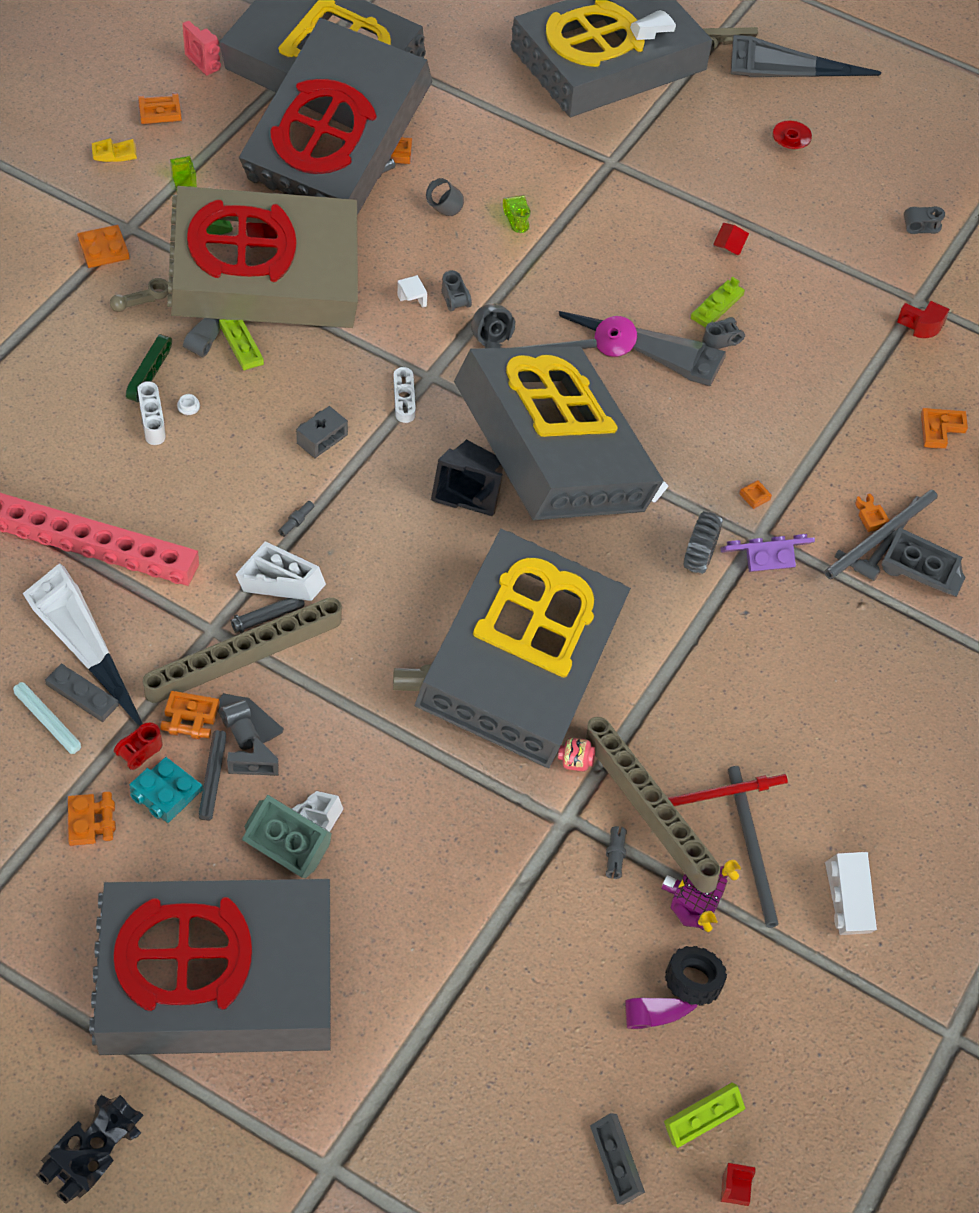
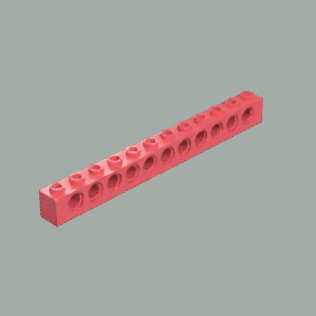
M0 493V532L14 534L22 539H31L43 545L58 547L66 552H75L87 558L102 560L111 565H119L131 571L146 573L155 578L159 577L170 580L175 584L189 586L199 566L198 550Z

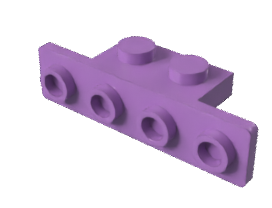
M807 534L794 535L792 540H785V536L772 537L770 542H763V538L750 539L749 544H741L740 540L728 541L727 546L721 547V553L746 550L749 572L796 567L794 546L814 543L815 538H807Z

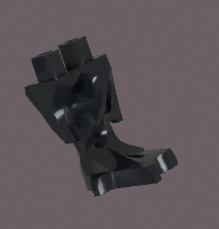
M101 1094L95 1102L94 1118L84 1132L81 1128L82 1124L77 1121L41 1160L44 1164L36 1176L47 1185L57 1176L64 1185L56 1194L65 1204L76 1196L81 1198L96 1184L114 1161L110 1153L122 1138L131 1141L141 1134L135 1124L144 1115L140 1111L134 1110L121 1095L109 1099ZM73 1136H77L79 1140L73 1149L69 1148V1140ZM95 1137L101 1138L104 1144L100 1148H93L90 1145L91 1140ZM90 1161H95L98 1165L97 1169L93 1172L88 1169Z

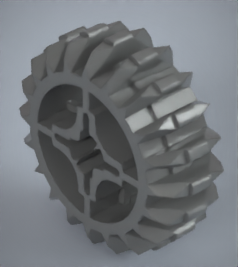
M705 511L699 515L685 554L684 568L694 573L703 574L706 572L721 532L722 517Z

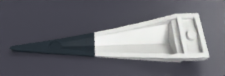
M59 563L27 589L23 595L33 611L66 644L107 691L118 700V703L136 724L141 726L143 723L78 585L75 584L66 568Z

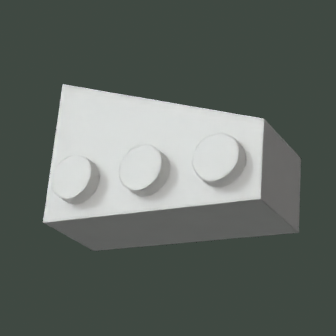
M266 541L236 573L243 592L312 601L326 585L319 566Z

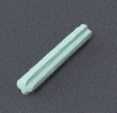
M20 682L14 686V694L70 754H75L81 749L79 740L25 683Z

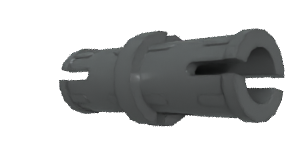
M619 826L611 828L610 845L606 849V856L608 857L606 876L611 878L614 872V879L622 877L623 859L626 857L624 846L627 830L621 827V832L618 834Z

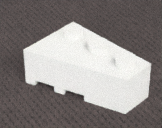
M868 852L836 854L825 862L835 909V926L839 929L840 935L872 933L877 930Z

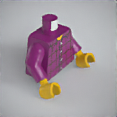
M729 860L724 866H720L717 887L710 893H703L696 889L686 874H684L681 881L667 875L661 889L674 894L670 908L684 926L700 928L710 932L713 929L710 923L718 922L714 912L725 891L728 882L726 878L729 876L731 880H737L739 874L736 870H740L741 866L736 860Z

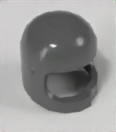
M444 178L432 181L426 190L427 202L445 216H454L463 208V194ZM447 183L450 189L441 196L437 204L432 199V192L437 186Z

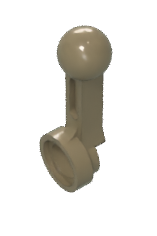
M155 278L148 283L147 290L124 296L114 295L110 299V306L114 311L121 312L127 307L155 302V299H164L169 294L168 281L162 278Z

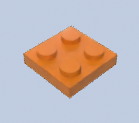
M119 225L77 233L88 268L130 259Z

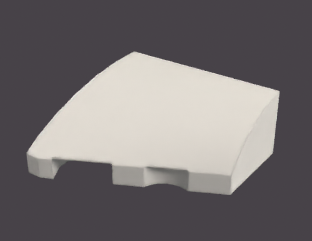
M660 10L633 22L630 28L636 40L655 39V35L658 32H674L676 24L666 12Z
M319 791L310 795L304 803L292 808L319 826L326 828L329 832L343 811L339 796Z

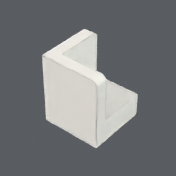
M418 275L398 280L397 296L400 301L418 299L422 308L427 307V291Z

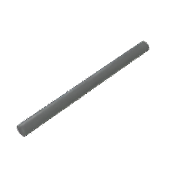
M931 489L828 567L824 571L826 577L829 579L835 578L938 498L937 493Z
M739 766L728 768L731 785L743 782ZM746 792L733 794L766 927L773 928L779 923Z

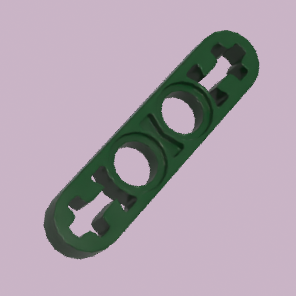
M162 334L158 335L129 382L126 390V399L139 402L138 387L141 383L152 382L170 352L172 346L171 337Z

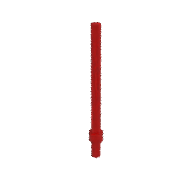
M786 774L771 777L763 775L755 777V780L667 798L673 806H679L758 790V792L769 790V787L787 784L788 779Z

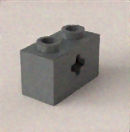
M328 406L324 410L317 412L307 422L299 425L296 429L297 444L312 457L317 458L348 435V420Z

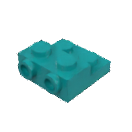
M167 757L162 759L152 770L146 768L129 784L131 798L139 805L144 804L155 818H161L166 823H169L203 791V785Z

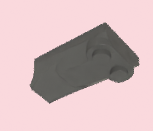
M899 528L881 564L883 570L891 576L902 574L956 597L965 580L961 566L962 556L902 528Z

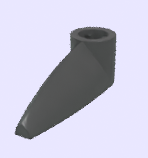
M204 318L186 335L183 347L202 358L205 357L219 333L220 319Z

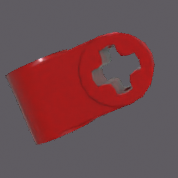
M151 722L142 724L129 736L121 739L116 744L114 753L117 756H121L127 762L130 770L139 768L147 759L161 750L163 742L160 728ZM148 737H154L151 740H146Z

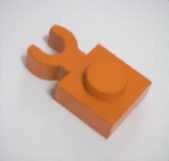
M867 494L866 502L862 501L860 496L857 497L855 502L856 507L860 510L859 517L868 532L878 530L890 521L881 504L874 506V497L871 494Z

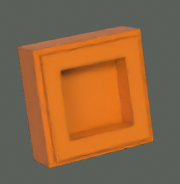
M759 480L740 489L739 493L753 509L770 501L772 494Z

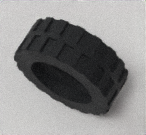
M698 946L679 948L672 955L665 972V981H667V987L672 991V994L683 1002L699 1006L711 1004L713 1000H716L727 979L726 967L722 964V960L716 957V954ZM686 967L698 969L708 977V982L706 984L696 983L687 978L683 971Z

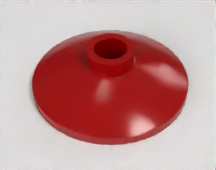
M787 120L778 123L774 127L773 138L779 145L785 148L801 149L810 144L812 133L803 123Z

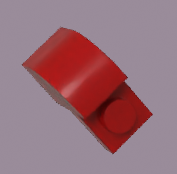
M933 301L929 302L924 311L904 303L897 323L915 330L914 337L931 338L941 331L950 309Z

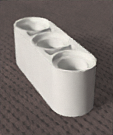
M143 382L138 387V397L145 439L151 445H159L164 442L166 435L158 387L153 382Z

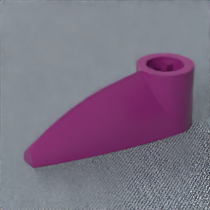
M675 998L625 1000L626 1025L628 1029H645L668 1024L689 1014L697 1008V1004L691 1005L688 1002Z

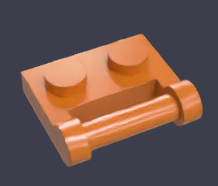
M172 93V96L146 98L138 96L141 124L182 121L178 93Z

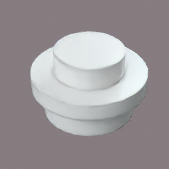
M185 394L180 397L177 407L180 413L193 415L199 411L200 403L194 395Z

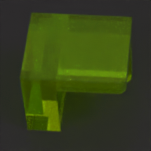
M191 157L170 159L171 175L176 190L177 186L197 187L196 172Z

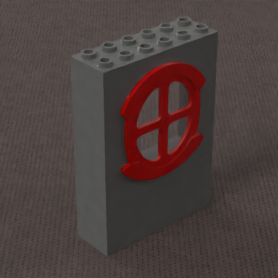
M319 18L239 156L247 178L253 183L260 182L270 190H279L283 194L357 200L358 215L433 82L428 60ZM324 96L333 98L323 118L319 121L298 113L302 106L313 99ZM342 102L348 104L353 111L354 127L350 133L328 125L339 104ZM293 121H298L315 128V132L307 146L301 152L297 151L290 141V126ZM324 133L345 141V144L331 155L321 158L311 156L312 151Z
M330 879L104 882L103 892L98 894V908L101 909V917H97L96 931L99 933V941H95L97 966L93 967V983H96V991H92L91 1007L94 1008V1017H90L89 1022L92 1045H97L99 1055L331 1051ZM175 917L180 920L179 944L176 948H139V940L152 926L169 918ZM199 917L217 925L226 934L229 940L228 946L223 948H191L189 946V922L191 918ZM199 958H225L228 960L226 970L217 980L197 990H189L187 988L189 960ZM143 959L177 960L176 989L168 991L148 982L137 968L138 962Z

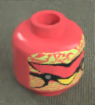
M568 738L565 745L560 746L558 760H563V767L565 769L585 772L589 766L593 767L595 747H592L589 740Z

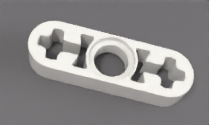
M400 367L394 371L393 380L395 416L398 421L408 423L415 418L414 376L409 368ZM401 377H405L406 384H402ZM401 392H407L410 394V396L403 398L400 397L399 394ZM403 406H407L408 413H404Z

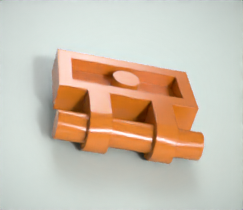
M171 691L164 712L165 716L172 717L171 722L162 721L160 730L168 731L170 735L178 736V734L191 735L193 739H200L201 737L210 739L211 729L202 727L204 723L214 725L220 706L219 699ZM182 719L194 721L193 726L181 724Z
M103 792L102 800L96 803L94 794L68 796V839L70 846L96 844L97 834H103L104 841L113 840L116 823L113 820L115 802L112 800L111 792ZM95 814H102L101 822L95 823Z

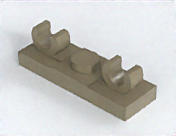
M758 27L703 28L712 39L713 49L717 48L718 42L732 44L734 35L752 37L758 35Z

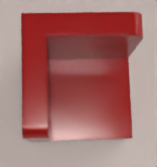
M246 223L248 237L277 238V233L268 224Z
M723 222L713 245L724 248L735 255H740L749 233L736 225Z
M728 1163L723 1173L721 1202L749 1206L752 1180L756 1168Z

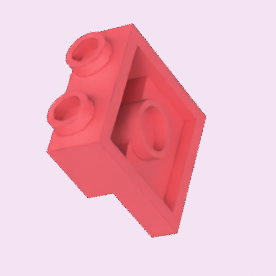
M190 21L182 23L185 55L206 76L218 71L221 63L219 62L220 56L218 53L220 52V47L218 46L219 40L217 36L212 34L207 28L200 31Z

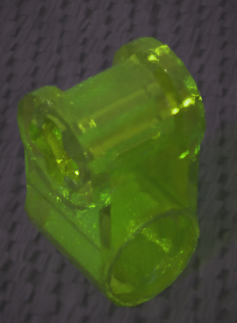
M519 195L503 198V211L508 218L512 230L517 233L528 231V218L531 211L525 196Z

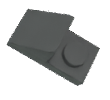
M255 737L253 753L244 751L228 752V774L279 776L278 758L257 737Z

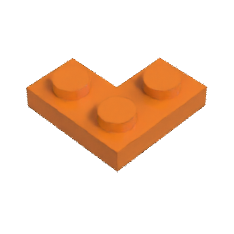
M922 409L921 421L924 447L946 449L948 444L947 432H967L966 411Z

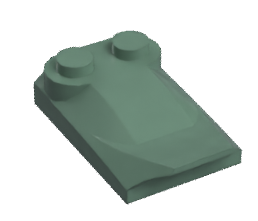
M267 795L264 800H259L245 824L246 832L242 840L298 876L306 879L315 871L327 851L332 833L272 796Z

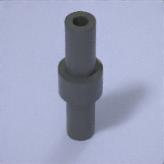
M307 501L298 511L295 510L288 517V521L278 530L279 534L285 537L294 527H298L305 520L304 517L315 507L311 501Z

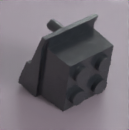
M466 439L454 450L448 449L438 459L431 500L453 508L462 507L493 516L501 487L503 467L495 454Z

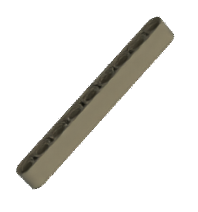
M336 598L323 599L150 671L143 677L145 698L152 703L164 701L169 698L171 691L183 693L330 631L341 624V602Z
M602 717L591 718L587 725L586 740H589L592 747H595V756L696 889L703 893L713 892L717 887L720 874L718 862L611 724Z

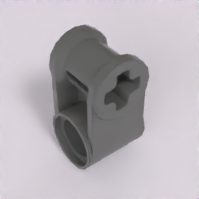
M910 207L904 212L906 230L910 234H936L942 229L941 221L945 218V211L940 207Z
M453 270L446 271L442 277L441 292L448 310L452 312L455 308L471 307V295L460 273Z
M729 317L721 321L708 323L702 342L706 343L708 347L721 349L741 343L745 338V333L743 330H739L735 318Z

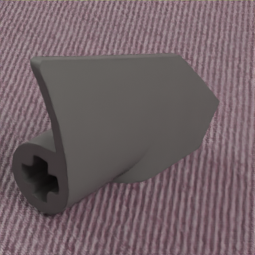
M225 693L220 697L218 713L225 727H230L240 749L247 750L253 748L255 737L262 743H265L283 733L284 728L250 698Z

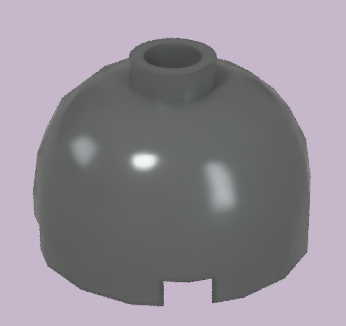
M488 304L480 307L475 312L472 318L471 329L474 337L483 346L489 342H495L496 345L502 346L500 343L506 339L509 341L512 337L516 322L511 312L505 307L498 304Z

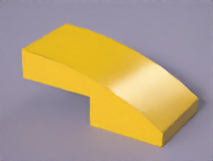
M111 138L92 143L93 159L96 161L119 162L137 159L136 144L133 139L113 144Z

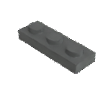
M62 663L45 679L48 687L101 722H104L119 706L117 699Z
M610 1113L590 1125L616 1202L617 1204L625 1205L644 1194L645 1190L618 1115Z

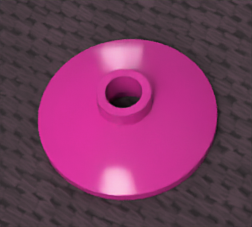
M612 316L603 320L595 331L594 338L597 342V348L600 352L610 357H619L627 354L632 350L637 341V330L634 324L622 316ZM618 331L616 336H611L612 332Z

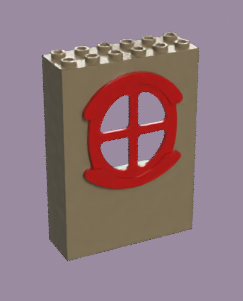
M177 186V195L173 194L172 207L174 208H172L171 224L175 225H171L170 241L174 242H170L168 293L170 294H168L167 307H172L171 316L344 328L354 327L358 304L357 200ZM216 220L239 222L238 235L236 236L208 234L206 230ZM246 222L268 224L275 230L278 237L276 239L248 237L246 235ZM206 243L237 245V264H227L214 257L206 248ZM246 246L272 247L278 250L275 256L265 263L256 266H248L245 263Z

